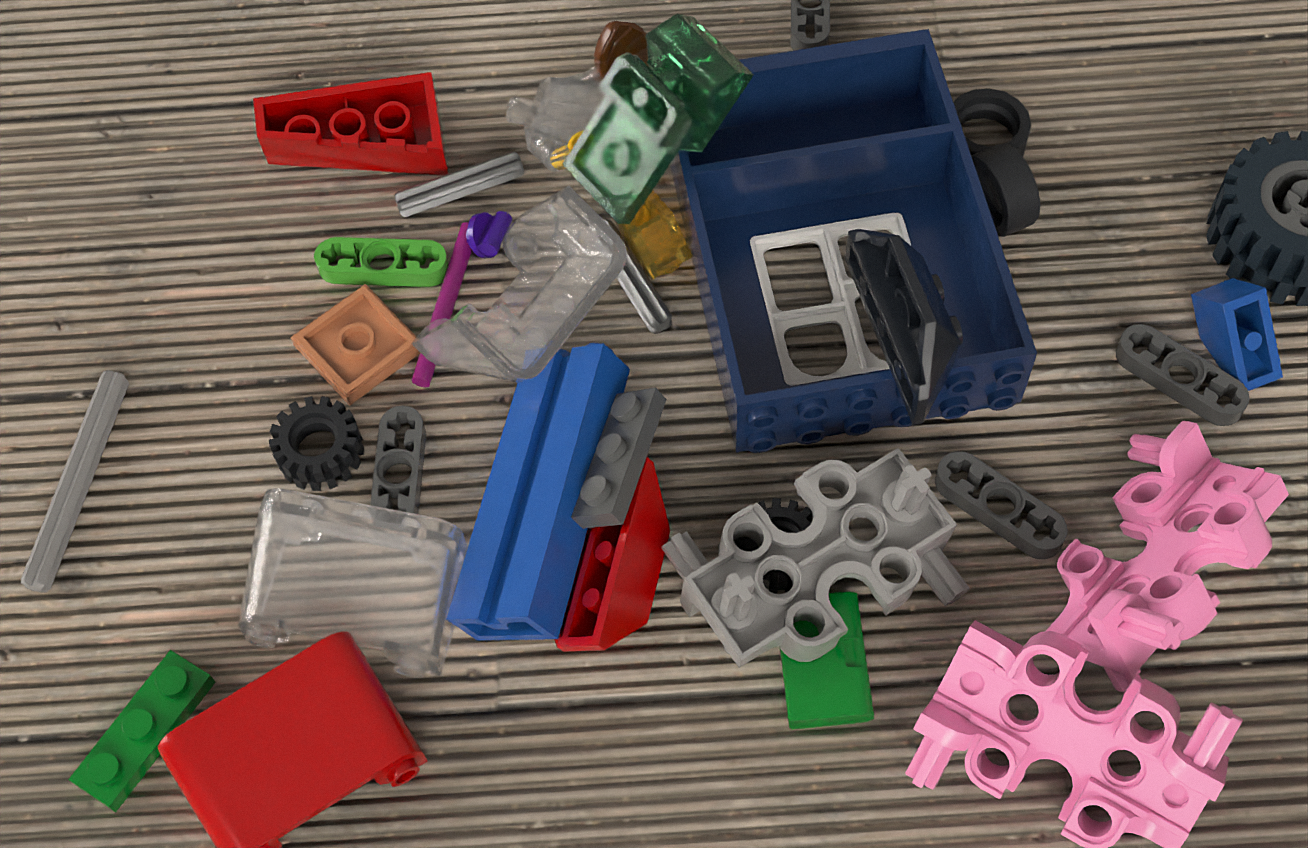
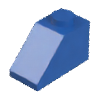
M1231 278L1191 294L1200 339L1221 370L1242 382L1248 391L1283 378L1266 287Z

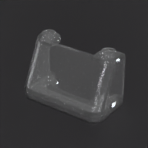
M569 185L521 214L507 230L503 239L504 252L520 273L487 312H479L469 303L462 307L454 318H442L431 322L411 343L429 361L438 366L517 383L532 379L543 371L623 270L627 262L626 246L620 236Z
M268 489L265 492L258 513L238 626L248 642L265 648H274L276 642L288 641L290 633L323 639L337 632L348 631L352 634L359 647L384 651L386 657L395 663L394 670L400 674L414 678H422L425 673L441 676L455 625L446 620L468 548L464 534L456 525L435 517L287 489Z

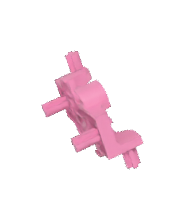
M1182 421L1167 439L1134 434L1129 440L1132 448L1127 452L1130 460L1159 466L1161 472H1147L1131 478L1112 497L1124 520L1119 525L1123 534L1134 539L1146 541L1147 546L1143 552L1131 560L1121 562L1104 557L1101 550L1081 544L1078 539H1074L1063 551L1057 562V568L1070 591V596L1063 612L1046 631L1063 634L1083 645L1082 647L1089 651L1086 661L1104 667L1114 688L1119 692H1124L1135 676L1141 678L1139 675L1141 672L1140 668L1157 648L1176 650L1182 640L1190 639L1206 628L1218 614L1215 608L1220 604L1216 593L1206 590L1200 576L1194 573L1203 566L1217 562L1227 563L1238 568L1249 569L1251 567L1256 569L1272 548V538L1265 522L1289 495L1281 475L1267 473L1264 471V468L1256 467L1254 470L1222 463L1219 458L1212 457L1198 424L1194 422ZM1201 524L1197 531L1188 532L1192 527Z
M975 620L969 627L932 700L923 710L913 728L915 731L923 734L924 737L905 772L907 776L913 778L912 783L920 788L925 785L932 790L935 789L954 751H966L968 749L964 762L966 773L970 780L980 789L1000 799L1005 789L1011 792L1015 791L1031 763L1039 759H1051L1067 768L1073 783L1072 792L1066 797L1058 817L1065 822L1061 835L1085 848L1111 847L1124 833L1140 835L1163 848H1181L1207 801L1211 799L1215 802L1225 785L1229 757L1224 754L1240 728L1243 719L1233 714V710L1224 705L1220 707L1211 702L1193 735L1190 737L1177 730L1181 714L1180 706L1175 697L1162 687L1137 676L1127 687L1122 701L1116 707L1106 711L1088 708L1079 700L1074 685L1076 676L1081 672L1089 653L1087 649L1082 647L1083 645L1063 634L1046 631L1032 636L1022 646ZM1037 654L1051 656L1059 665L1060 672L1055 675L1041 673L1033 663V656ZM1016 694L1029 695L1038 705V716L1030 721L1017 719L1009 709V699ZM1140 711L1154 712L1161 717L1164 727L1158 730L1144 729L1137 723L1134 715ZM996 748L1001 750L1008 757L1009 764L1006 766L993 764L987 758L985 749ZM1128 750L1134 753L1140 761V771L1133 776L1124 777L1118 775L1109 765L1108 758L1112 752ZM1088 805L1103 807L1108 811L1111 819L1106 822L1092 820L1086 814L1084 807Z

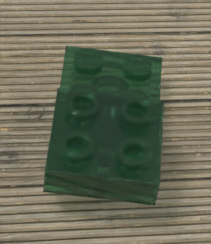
M677 13L646 34L648 61L646 62L648 66L637 55H632L631 53L626 52L616 58L598 87L606 95L562 164L618 224L630 225L679 150L697 152L704 150L754 76L695 17Z

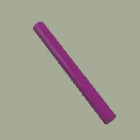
M464 222L460 226L411 380L413 384L419 387L426 388L430 386L471 256L472 249L466 239L468 222Z

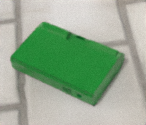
M855 592L829 593V601L832 607L840 614L848 628L847 633L839 638L834 649L810 662L793 660L780 649L788 724L791 730L856 724L874 719L858 596ZM800 620L793 624L795 630L804 637L813 638L819 635L817 627L811 622Z

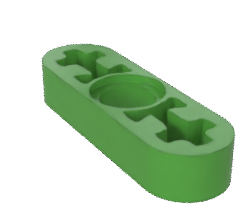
M333 237L321 242L314 252V260L320 276L331 284L433 287L443 282L449 264L444 247L433 240ZM386 254L394 258L392 265L386 269L376 270L370 267L371 261L376 256ZM336 256L344 257L343 259H339L337 265H330V263L335 262ZM403 257H408L409 259L405 260L407 266L406 269H404ZM426 259H434L433 262H430L429 268L423 269L420 267L425 264ZM360 260L361 267H356L355 264H359Z

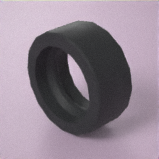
M985 88L974 89L964 93L953 102L961 125L972 119L985 118L997 121L1005 126L1013 135L1012 140L1006 143L1016 148L1024 156L1032 125L1029 112L1020 100L1007 92ZM965 137L971 155L993 147L976 144Z
M1003 143L971 155L998 237H1005L1033 225L1039 218L1040 213L1039 190L1030 167L1017 149L1007 143Z

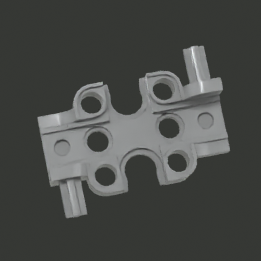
M899 448L859 472H856L849 464L840 460H826L802 473V476L795 479L794 485L798 496H801L811 509L813 521L810 526L801 532L786 533L779 530L771 522L769 515L758 503H755L738 511L727 520L720 540L719 556L710 562L703 556L687 531L683 534H675L668 543L662 546V550L684 580L680 598L681 606L689 617L699 611L702 613L724 645L727 654H730L739 668L769 649L778 646L789 658L798 662H810L834 649L839 638L848 631L840 614L832 607L829 601V588L839 579L856 578L863 581L883 608L885 615L900 607L909 599L921 575L944 606L957 601L970 588L942 552L957 526L956 522L927 485L932 476L930 471L926 467L917 471ZM832 487L841 494L842 498L829 499L820 492V488ZM856 518H866L875 525L877 536L869 541L856 539L849 530V523ZM748 537L754 540L759 548L752 552L743 551L735 545L734 540ZM891 568L896 570L901 575L903 582L892 583L887 581L882 576L880 569ZM781 570L790 576L792 588L786 593L774 594L764 586L763 576L768 571ZM800 620L811 622L817 627L819 635L813 638L804 637L795 630L793 624Z

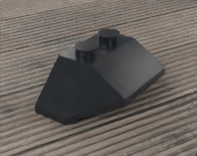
M863 229L848 231L845 261L912 425L922 424L954 366L958 346L963 343L960 323L955 315H948L944 305V289L937 274L931 275L924 257L901 236Z

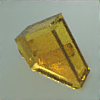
M643 178L603 199L635 257L652 279L660 275L672 273L679 268L681 263L693 257L673 212Z

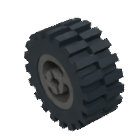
M1288 131L1275 133L1271 144L1263 136L1253 141L1249 151L1243 148L1236 155L1233 164H1230L1209 211L1206 223L1210 224L1206 234L1208 245L1217 244L1212 254L1218 265L1227 261L1230 263L1226 275L1230 279L1234 278L1237 280L1244 277L1251 284L1266 287V290L1272 292L1270 302L1282 305L1287 296H1295L1296 306H1308V131H1300L1296 140L1290 139ZM1286 195L1279 210H1277L1273 199Z

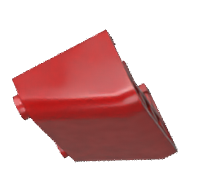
M348 631L337 632L321 639L176 727L158 745V751L168 770L216 848H282L279 840L281 837L372 779H375L380 785L390 783L393 787H397L414 778L420 771L419 766L427 762L423 751L354 637Z

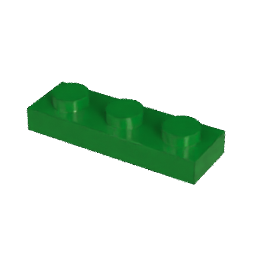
M170 650L68 780L116 813L160 756L158 751L160 741L169 732L186 722L216 681L210 674Z

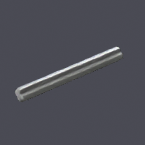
M106 370L100 376L21 577V584L31 591L47 593L51 589L129 385L125 375L120 372Z

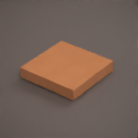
M366 284L290 337L296 349L349 406L418 356L423 345L414 333Z

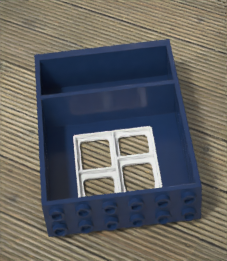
M929 29L659 73L663 137L736 453L748 450L753 453H762L773 449L777 445L794 442L813 444L819 442L824 437L845 433L849 436H859L868 433L873 428L890 425L901 428L912 426L887 361L877 358L870 352L865 343L855 307V301L860 298L854 280L846 274L838 246V240L841 237L848 236V231L855 229L869 231L887 230L892 234L901 236L924 257L931 275L937 274L942 282L945 295L944 305L948 315H955L960 323L963 343L958 346L954 366L925 419L941 416L945 419H955L964 416L969 411L986 408L1000 411L1022 401L1037 351ZM815 243L820 249L833 296L832 302L789 311L779 310L775 303L763 256L764 253L773 248ZM827 323L838 324L842 329L847 348V358L841 368L826 376H811L801 372L793 365L784 338L787 331Z

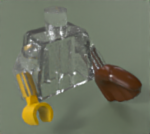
M609 22L600 33L595 47V67L584 73L563 78L547 77L543 79L534 100L512 96L507 106V121L524 125L527 149L550 171L557 172L571 168L581 173L592 175L616 113L614 83L632 81L646 76L657 69L658 51L649 33L644 32L643 28L635 23Z

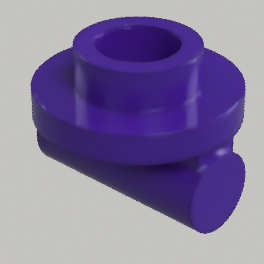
M498 211L494 216L483 212L471 217L466 231V239L468 245L478 257L487 259L498 254L513 221L512 216L505 211Z

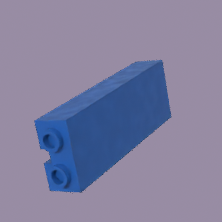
M589 343L586 346L573 347L571 353L564 349L552 348L545 352L530 353L525 356L446 620L477 641L559 638L588 529L580 527L571 516L615 396L618 393H624L630 368L604 343Z

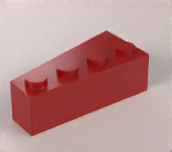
M432 72L253 98L257 138L268 164L429 175L449 174Z

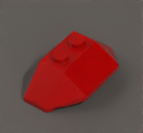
M646 457L623 525L587 529L559 638L554 639L557 648L563 652L606 650L648 623L665 555L662 546L668 543L671 531L654 462Z

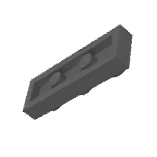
M656 387L616 394L571 516L583 529L623 525L667 400Z

